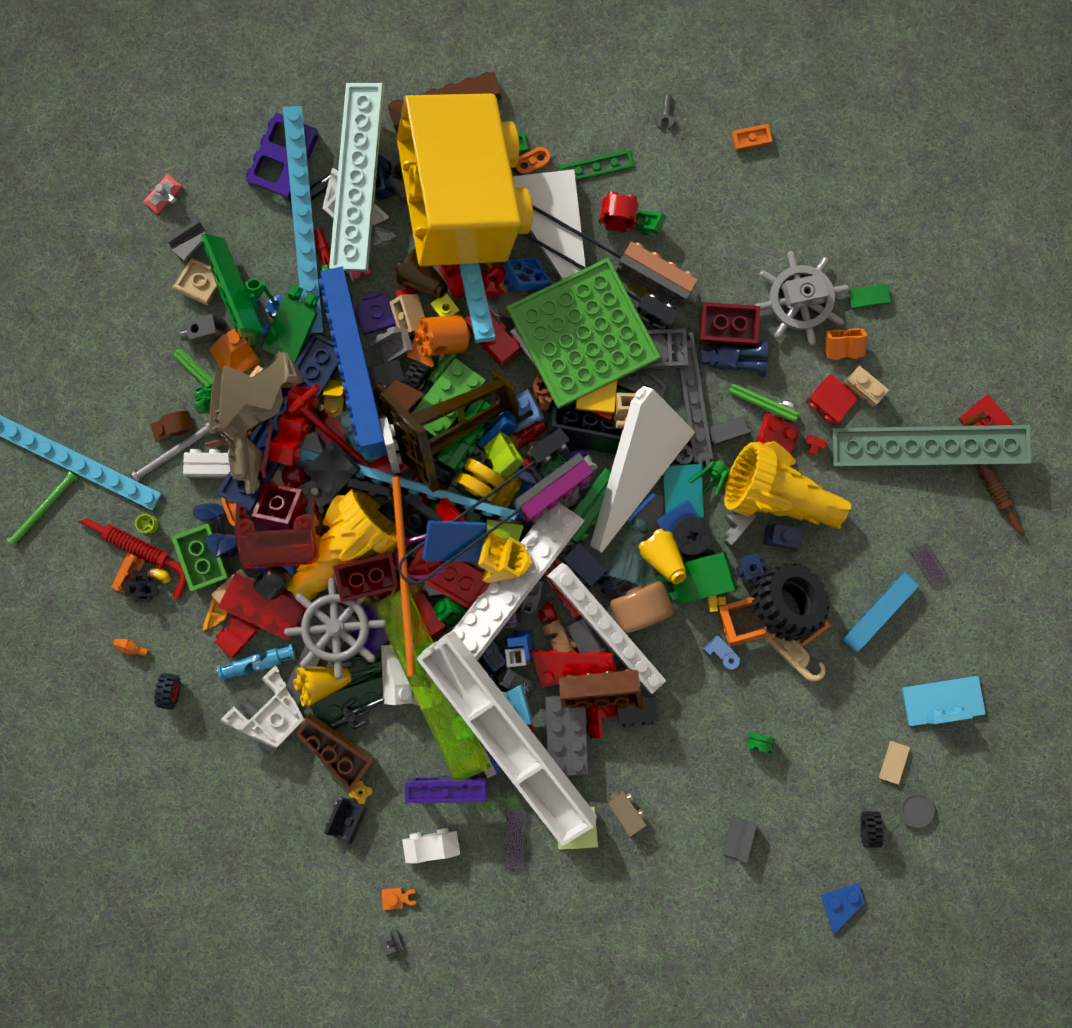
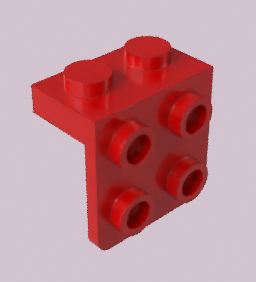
M830 374L805 402L810 409L818 412L824 421L835 426L857 401L858 397Z

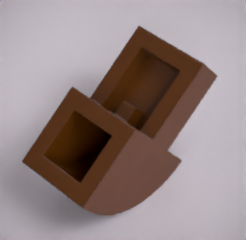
M189 411L162 416L161 420L150 424L155 442H161L195 429Z

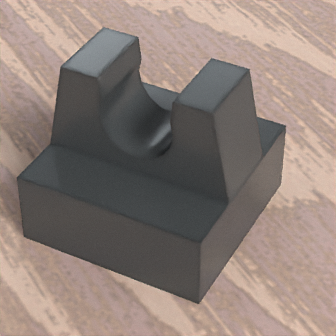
M397 929L378 936L384 956L403 949Z

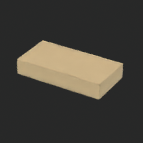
M890 741L879 778L899 785L910 747Z

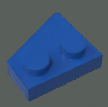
M858 883L820 895L833 933L837 932L865 903Z

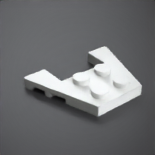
M274 666L262 680L275 692V695L250 720H247L233 707L220 721L276 749L304 718L293 697L288 692L287 685L283 682L278 668Z

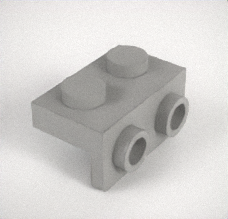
M397 326L387 329L386 333L377 335L376 339L370 342L371 346H380L384 363L397 360L413 350L407 328L398 329Z

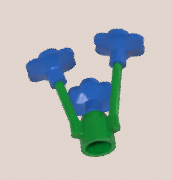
M257 278L246 281V291L257 317V303L263 291L269 297L266 312L275 316L282 296L276 295L273 297L266 283H262ZM258 318L263 329V332L259 333V336L266 335L269 330V325L263 323Z

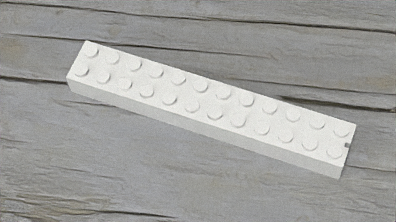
M450 631L440 638L438 642L436 641L423 650L417 658L418 662L561 846L566 845L593 828L597 815L455 631Z

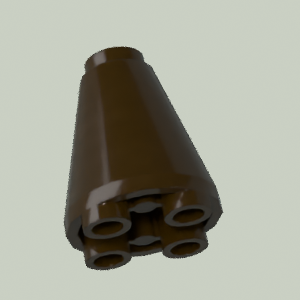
M415 249L409 253L404 261H400L395 268L398 272L396 280L402 286L435 298L444 297L448 291V285H446L444 279L433 266H419Z

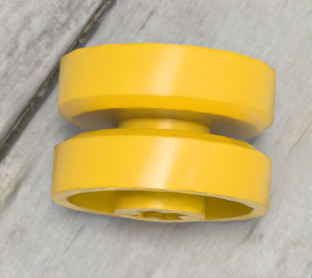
M469 458L464 465L465 470L472 474V476L463 472L459 473L455 480L467 492L481 499L493 491L488 485L497 488L505 481L499 474L472 458ZM494 493L485 501L491 503L496 494Z

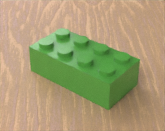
M455 358L411 414L486 384V380ZM468 405V406H466V407L464 408V413L466 412V410L468 409V407H469L470 405ZM457 411L423 426L426 429L427 436L433 438L455 426L459 421Z

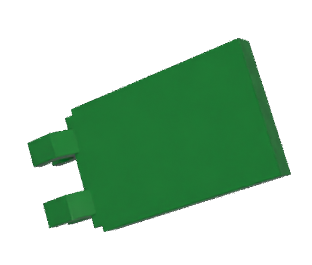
M291 285L288 295L282 298L262 347L263 350L275 356L278 351L286 352L294 363H296L301 355L317 318L318 312L315 311V307L320 297L314 293H308L304 303L300 302L299 299L304 288L298 285Z
M726 551L683 562L687 576L681 583L673 584L674 591L668 592L671 601L677 599L678 602L685 603L736 590V583ZM662 574L656 576L657 580L662 583L669 581Z

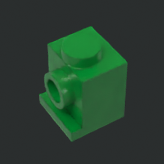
M449 597L436 602L433 608L439 621L454 624L466 614L463 605Z

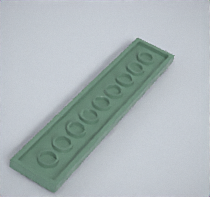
M1030 425L832 429L833 467L1031 464Z

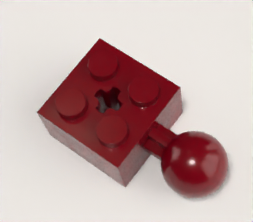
M294 463L292 466L287 465L283 469L281 477L284 486L265 482L252 514L258 527L294 535L307 503L303 491L296 489L306 481V472L301 465Z

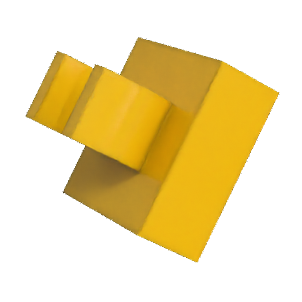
M716 595L707 597L708 612H716L719 605H726V597L717 598Z

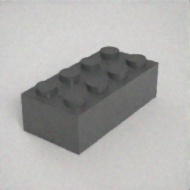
M545 696L547 752L566 776L588 775L585 708H563L560 696Z

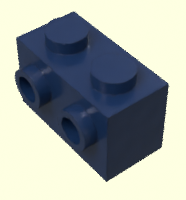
M379 153L375 199L378 201L395 196V182L391 175V162Z

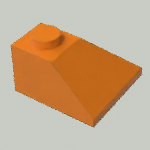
M235 329L222 335L209 349L222 372L224 366H228L244 373L261 363L252 346L249 345L247 338L241 339L239 332H236Z

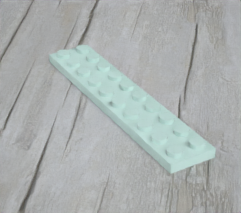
M346 83L329 269L343 266L344 271H368L384 97L383 83Z

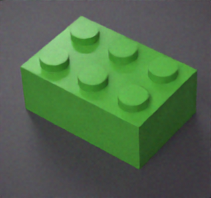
M209 523L172 536L191 592H198L226 582L231 577L224 555L222 554L216 558L206 544L207 536L216 533L214 525Z

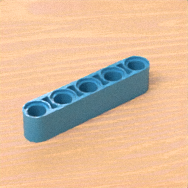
M903 571L900 574L901 577L891 583L887 588L888 591L884 595L881 594L874 602L875 605L871 609L868 608L861 616L862 619L848 630L849 633L845 637L841 638L855 653L874 636L919 586L907 572Z

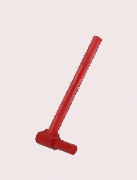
M313 385L306 393L301 394L287 407L288 411L293 415L302 413L359 464L366 467L371 465L368 460H365L359 452L308 409L309 400L321 390L319 385Z

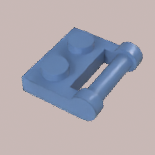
M529 389L516 396L519 404L518 418L530 411H533V415L517 424L518 428L510 435L511 438L517 436L518 432L533 423L544 420L543 413Z

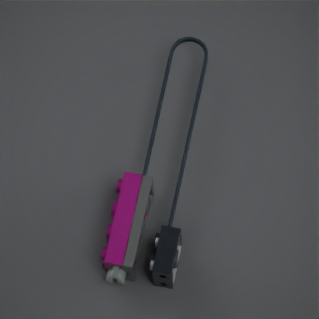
M558 428L528 450L525 457L530 464L452 521L456 522L531 466L534 469L538 466L543 468L550 462L554 454L558 457L566 451L569 438L563 430ZM578 453L518 497L513 503L517 509L515 512L424 579L410 581L402 573V564L408 556L425 544V541H423L401 559L399 563L401 578L412 585L425 582L518 512L527 523L530 520L534 523L542 517L545 509L550 511L560 503L559 499L561 497L565 500L576 491V486L581 488L592 479L590 475L597 468V465L591 461L589 455L583 458Z

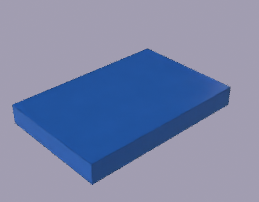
M428 521L422 558L427 561H448L485 534L487 525L482 522ZM484 538L453 561L479 562Z

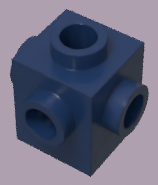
M758 552L736 559L739 566L736 567L739 578H743V581L749 580V583L760 580V576L765 575L766 567L764 561L760 560ZM750 566L753 567V572L750 571V569H749Z

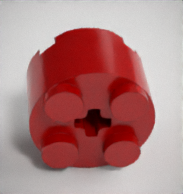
M614 191L608 192L607 196L602 199L599 224L602 225L603 223L607 230L626 232L628 228H631V231L634 230L639 210L637 197L635 195H620Z

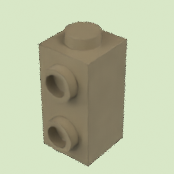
M616 791L609 796L610 800L607 803L630 837L647 826L644 822L647 818L640 809L636 811L633 806L636 802L630 793L625 794L624 791L621 793Z

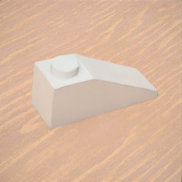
M400 644L381 645L384 704L400 705L413 703L412 683L407 675V667Z

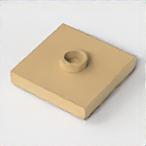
M193 258L190 259L173 286L174 291L207 306L218 290L210 266Z

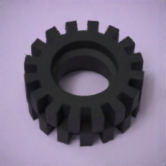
M415 360L409 366L403 383L422 392L425 384H427L431 367Z
M878 811L861 813L860 836L864 848H881L883 846L884 825H882V815Z

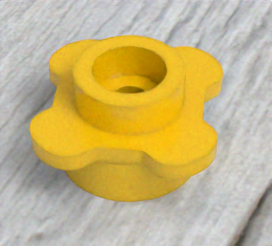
M359 781L352 792L349 793V796L358 800L359 804H364L368 795H371L373 791L371 787L364 785L363 781Z

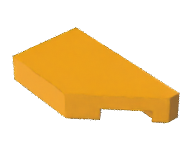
M212 597L202 629L204 631L225 621L228 616L226 611L218 608L219 603L214 597Z

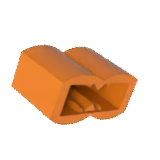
M854 328L826 331L825 354L827 358L840 360L845 357L858 359L865 356L867 342L865 330Z

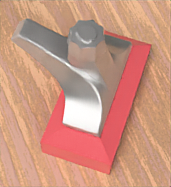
M167 174L143 202L159 215L169 203L173 204L176 201L175 196L183 186Z

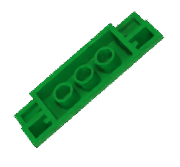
M203 233L201 234L202 244L209 259L210 270L236 332H239L241 339L247 338L250 346L257 344L256 336H259L263 329L225 238Z

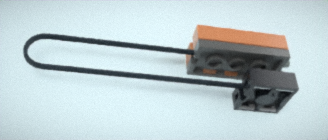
M533 205L535 211L619 258L617 272L681 308L686 299L694 304L696 303L697 296L700 295L702 290L694 286L698 279L691 272L680 270L675 263L671 261L666 262L661 259L662 257L658 253H651L645 250V247L637 242H630L625 253L621 256ZM521 234L582 270L586 268L528 234ZM626 291L629 297L640 302L636 311L642 320L660 330L670 329L679 313L673 305L660 302V299L654 294L648 295L645 293L643 298L640 299Z

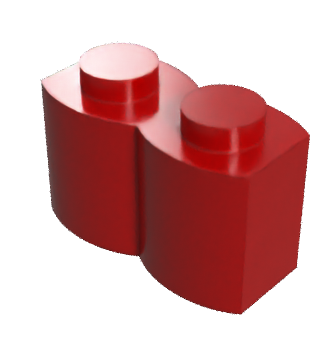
M234 615L228 622L230 623L228 628L220 630L215 636L217 640L214 642L231 658H235L260 630L258 626Z

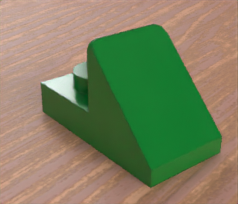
M638 210L635 230L654 238L655 233L660 232L667 216L661 212Z

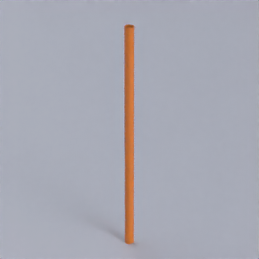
M392 477L398 560L400 563L401 559L406 555L400 477ZM405 559L402 564V573L408 579L407 560ZM400 576L407 675L413 676L415 675L409 586Z

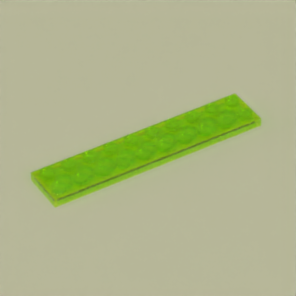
M400 590L374 603L373 607L379 620L386 621V626L383 628L453 779L464 780L489 769L491 766L477 736L417 660L422 651L432 645L433 641L410 592L415 675H407Z

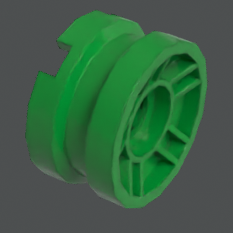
M749 732L748 737L750 739L746 743V748L773 754L772 745L775 744V738Z

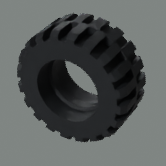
M785 563L776 566L756 582L752 593L754 598L752 605L755 607L756 611L754 613L756 617L760 619L759 623L762 627L765 626L767 628V632L770 634L774 633L775 637L781 640L784 638L786 641H798L807 637L822 627L829 615L830 601L827 600L829 595L828 591L825 592L824 583L820 582L819 577L815 573L812 574L809 568H802L800 564ZM782 589L789 592L796 599L800 615L794 613L785 604Z

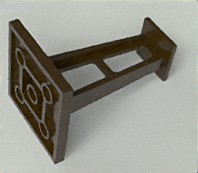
M494 368L490 370L492 382L413 414H410L388 390L380 393L389 425L393 424L396 436H392V439L397 440L399 448L396 453H400L401 459L432 492L440 489L433 463V455L506 410L515 418L519 417V404L516 400L515 394L517 391L514 384L509 383L504 375L499 374ZM495 394L497 400L495 404L465 419L464 408ZM457 411L459 423L428 440L426 429L423 426Z

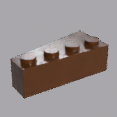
M626 669L620 672L606 671L600 674L586 673L579 676L566 675L565 677H559L560 700L563 708H589L590 705L607 708L609 705H618L619 709H627V705H636V709H643L642 688L638 670Z
M308 713L297 729L296 735L329 768L336 779L346 787L347 791L351 793L373 762L374 755L311 713Z

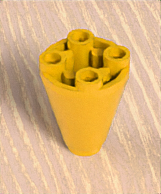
M658 529L647 541L639 544L638 548L643 559L666 579L673 582V584H679L685 580L687 576L672 532Z
M334 667L297 668V679H294L293 682L295 689L300 692L302 706L315 704L351 682L349 670L342 668V678L336 679Z

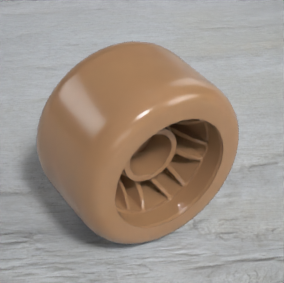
M660 581L628 590L626 594L616 597L610 602L616 623L626 634L658 623L674 613L668 592Z

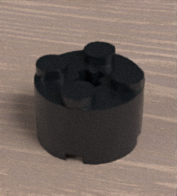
M685 513L675 520L671 532L681 552L686 555L700 554L712 543L711 527L700 515ZM690 530L695 532L693 537L689 536Z

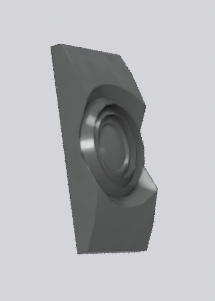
M686 329L647 330L661 359L639 370H669L688 366Z

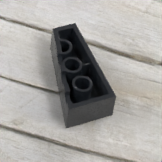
M554 401L552 402L548 415L547 437L558 428H561L569 438L567 446L616 455L623 428H616V422L606 418L598 419L590 412L584 414L576 411L575 407L571 405L557 409Z

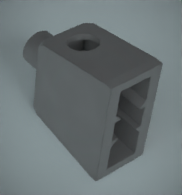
M209 314L187 321V329L180 330L179 334L182 341L190 340L196 344H204L217 341L228 331L225 320L214 314Z

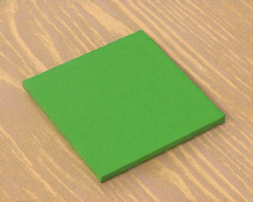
M609 257L506 306V310L557 409L661 359Z

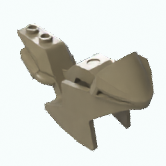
M278 351L275 359L252 377L228 366H224L223 372L216 371L214 374L211 390L209 433L214 434L217 431L229 441L228 459L230 473L234 480L245 482L246 494H255V491L258 490L260 480L257 479L258 473L263 468L262 452L245 437L247 430L279 413L283 401L281 388H291L305 381L298 366L286 352Z

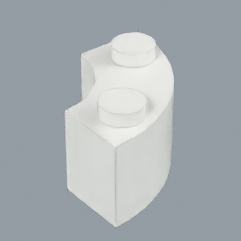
M448 828L438 829L437 833L421 835V832L409 834L410 838L402 839L406 863H420L460 855L457 831H449Z

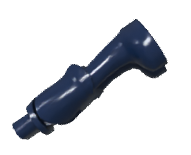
M761 341L757 347H737L719 344L716 347H711V349H703L702 364H710V367L725 370H753L759 376L766 377L767 360L748 361L738 359L740 356L767 359L768 341Z

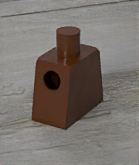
M397 380L389 387L380 382L374 389V392L380 396L378 407L384 414L385 410L380 393L386 390L410 414L423 398L422 392Z

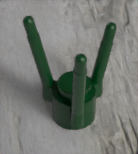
M374 655L375 661L366 663L367 669L351 674L352 677L367 673L368 675L351 681L342 689L382 674V658L377 659L376 655ZM363 656L349 658V660H366Z

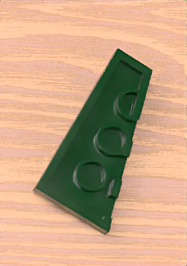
M379 676L338 690L310 705L314 716L332 727V722L344 716L342 706L352 700H355V703L349 707L351 711L383 698V678ZM364 708V709H362V710L356 712V714L358 715L359 713H361L362 711H364V710L367 709V708Z

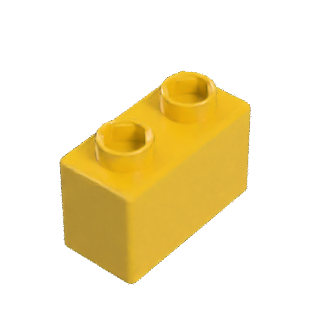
M494 94L405 96L397 133V145L419 266L507 261L517 235L528 234L533 222V205L530 192L526 187H515L511 168L516 166L519 158V137L516 125L512 121L501 122L498 102Z

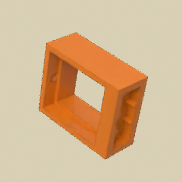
M753 597L718 607V614L729 647L774 635V633L770 634L767 632V628L736 636L729 612L751 606Z

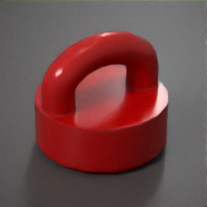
M549 602L544 604L543 609L538 613V618L542 622L548 620L553 622L558 618L553 605Z

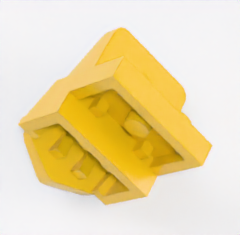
M492 532L484 538L478 566L485 569L482 580L486 583H493L524 576L533 564L529 552L525 550L526 545L512 537L505 540Z

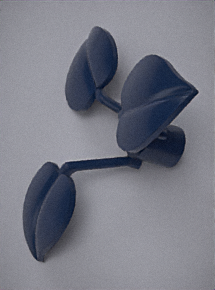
M205 503L195 506L192 511L193 516L201 521L218 520L221 533H213L206 538V544L216 558L222 554L227 557L236 556L238 546L241 544L249 522L252 521L253 524L257 525L252 517L253 511H249V517L246 519L237 538L235 534H225L220 517L226 514L223 506L215 503Z

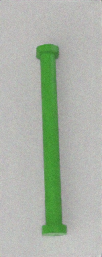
M69 471L67 473L68 476L7 541L16 547L19 544L17 542L67 487L79 477L72 471Z

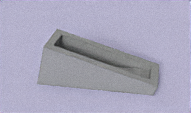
M201 234L172 250L186 262L202 245Z

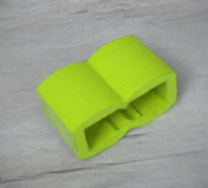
M499 432L484 446L486 458L492 462L494 472L500 476L508 478L524 463L512 440L502 432Z

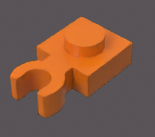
M402 887L382 889L383 910L402 909L403 902H406L408 905H415L417 901H411L408 895L416 893V890L409 889L406 893H402Z

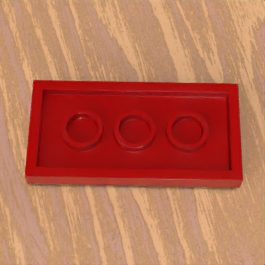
M423 545L408 565L407 572L414 575H428L446 561L424 560L422 558ZM452 561L442 573L423 582L468 609L491 584L482 580L484 574L482 570L466 561Z
M236 572L218 605V608L287 641L290 640L291 636H286L284 630L296 627L305 610L301 603L282 594L277 599L265 598L256 591L253 580Z

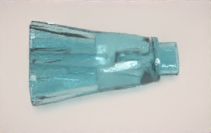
M633 518L632 524L626 529L617 551L607 568L606 577L630 581L631 585L634 586L642 585L644 559L640 554L638 546L641 542L647 541V521Z

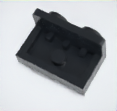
M339 797L334 805L333 813L326 823L324 834L334 836L346 844H352L367 811V807L349 798Z

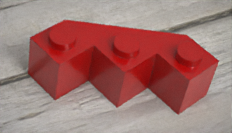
M295 385L288 392L287 407L309 389ZM317 394L308 402V409L313 413L318 406ZM286 409L279 417L278 436L270 445V461L292 466L296 460L300 459L305 437L310 430L311 421L302 413L293 415Z

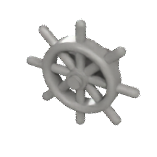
M789 251L787 256L790 268L780 273L777 278L765 270L760 271V277L771 283L772 286L769 293V301L758 303L754 306H760V311L771 309L775 318L781 323L774 334L776 339H780L788 327L794 330H806L809 344L815 345L816 338L813 328L823 323L826 318L839 326L844 324V320L831 311L834 307L835 295L848 292L850 288L848 285L833 287L829 278L823 273L829 263L827 257H823L817 268L807 265H798L795 253ZM793 277V280L784 283L786 279ZM779 289L784 291L785 298L778 299ZM823 300H825V306H824V307L821 306V305H819V304L824 303ZM787 305V308L791 309L786 314L782 310L781 306ZM808 307L818 312L820 315L811 319ZM799 309H801L803 321L793 319Z
M330 577L328 579L329 595L320 597L313 603L300 593L296 595V600L307 610L304 613L301 627L286 628L284 634L286 636L302 635L306 647L310 650L300 663L302 668H307L317 656L323 660L333 661L335 678L341 679L343 676L342 661L352 658L357 653L361 654L369 662L375 661V656L364 645L368 639L369 629L383 628L386 626V621L368 620L365 610L360 605L366 597L342 602L348 605L347 609L342 605H338L337 602H341L337 594L334 577ZM330 604L329 617L320 610L321 607ZM354 611L358 615L359 620L352 615ZM314 615L323 622L322 625L311 626ZM355 630H360L357 641L348 633L352 634ZM311 634L320 639L317 644H315ZM345 642L351 646L350 649L341 652V647ZM327 645L333 650V653L325 652L322 649Z

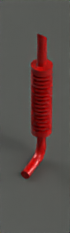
M87 518L77 521L101 533L102 540L120 549L122 548L126 552L151 564L153 563V565L161 569L166 565L176 570L180 575V581L172 597L180 599L187 580L181 564L169 559L170 553L156 548L110 524L104 527Z

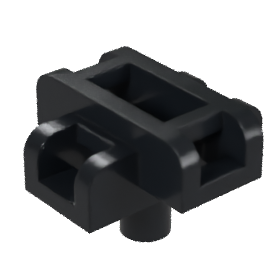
M133 570V578H127L123 582L125 596H135V602H151L152 596H158L159 594L157 588L158 580L150 578L149 570H145V572Z

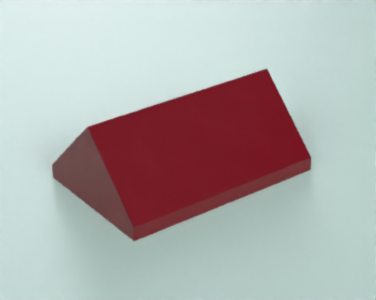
M392 552L333 565V577L341 603L399 589Z

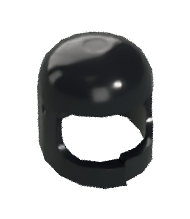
M272 564L266 567L263 574L255 579L254 588L265 598L277 599L287 588L290 582V575L284 567Z

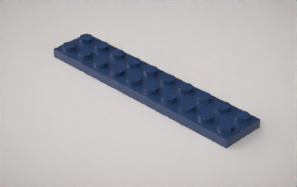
M314 332L295 363L305 380L296 386L310 389L315 384L319 385L321 390L316 395L319 401L324 389L338 369L339 363L334 351V342ZM293 387L281 388L283 401L279 413L260 422L249 439L262 452L263 468L258 473L257 479L260 480L258 490L255 491V494H246L245 482L234 480L229 472L217 492L218 496L250 512L254 510L265 482L270 483L281 464L269 460L270 445L278 436L279 417L287 409L288 392Z

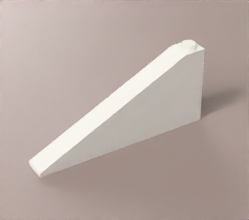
M574 170L513 176L515 187H526L529 190L532 205L581 232ZM533 209L531 235L585 267L582 237ZM538 244L560 280L582 270Z
M643 386L636 392L629 407L590 544L592 548L601 553L695 433L654 389Z

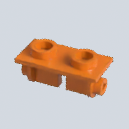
M128 552L111 587L116 591L124 593V580L133 578V570L140 572L146 560Z

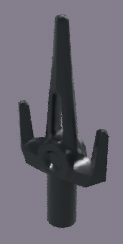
M384 698L352 711L349 707L355 703V700L342 706L344 716L331 723L333 729L335 730L346 723L353 729L367 724L366 721L356 723V719L382 703ZM364 708H367L366 710H364L363 712L359 713L358 715L356 714V712H358V711H360V710H362V709H364Z

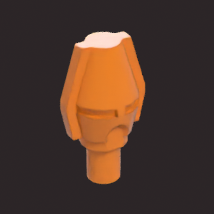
M115 639L112 645L127 655L139 654L146 657L148 649L139 647L131 639Z

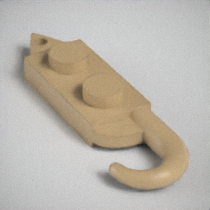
M775 634L767 637L766 641L805 679L812 682L823 679L826 673L823 663H819L821 671L818 675L811 674L806 669L810 656L795 640L786 641L784 638L781 640L775 637Z

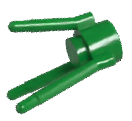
M719 460L716 462L711 461L706 468L689 480V483H693L710 471L709 476L711 479L703 489V496L713 482L720 479L714 494L718 496L724 480L729 474L727 465Z

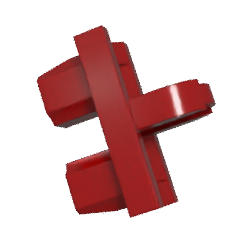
M492 267L485 274L480 268L486 298L489 300L495 293L501 296L504 292L498 285L504 279V272L499 267ZM497 274V277L493 281L491 277Z

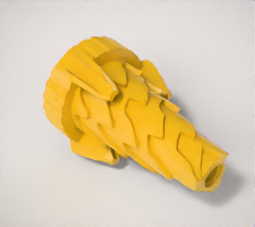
M774 441L764 444L752 442L743 448L731 467L724 492L726 508L744 516H751L755 512H769L776 516H788L801 521L804 519L817 525L823 523L836 529H841V524L847 518L849 510H851V503L840 496L823 490V486L816 484L808 477L801 475L797 470L789 467L796 463V459Z
M357 489L350 490L345 496L337 495L331 502L323 520V524L327 525L330 529L318 540L320 543L308 553V558L296 569L298 572L290 580L287 590L291 591L295 597L300 593L311 601L320 592L328 589V579L333 577V565L386 552H392L393 554L397 549L396 528L391 520L378 511L381 505L368 494Z

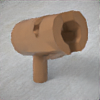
M560 619L542 627L545 636H553L548 641L553 650H557V652L578 650L575 642L568 638L566 634L568 632Z

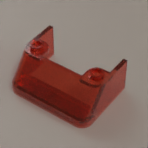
M311 497L310 514L300 515L296 518L294 529L255 532V525L252 520L248 519L241 502H236L235 534L239 559L245 568H264L315 563L319 559L321 511L316 498Z

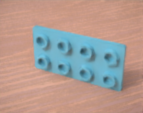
M978 676L902 688L909 726L945 723L973 718L972 716L985 714Z

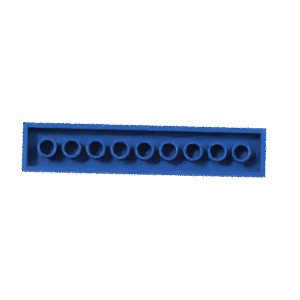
M341 266L320 271L322 279H319V284L327 310L326 315L331 328L330 333L335 346V355L339 363L338 368L343 381L342 386L347 399V408L351 416L350 421L355 434L356 447L359 454H363L365 460L388 455L344 268Z

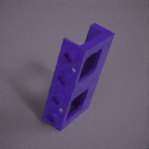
M275 113L274 117H271L269 120L267 133L261 138L259 151H256L254 154V163L246 172V181L250 186L254 184L279 194L283 199L291 202L287 148L272 143L279 123L284 124V116ZM304 124L308 163L318 140L319 132L317 128ZM265 156L284 164V169L276 183L257 176Z
M487 776L408 778L405 782V803L486 801Z

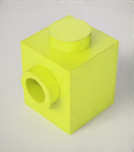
M447 293L444 297L437 298L431 303V307L438 317L460 315V310Z

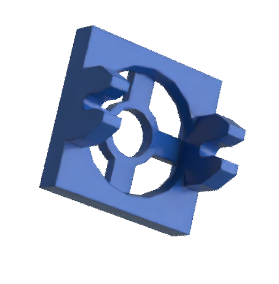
M537 257L508 259L502 263L506 271L504 285H508L507 291H512L515 288L517 291L543 289L552 285L550 278ZM515 267H521V270H514ZM523 270H529L532 274H526ZM518 276L528 278L529 281L524 282Z

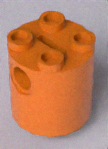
M461 315L420 318L418 330L414 332V338L416 342H419L422 357L464 353L467 350L471 337L470 329Z

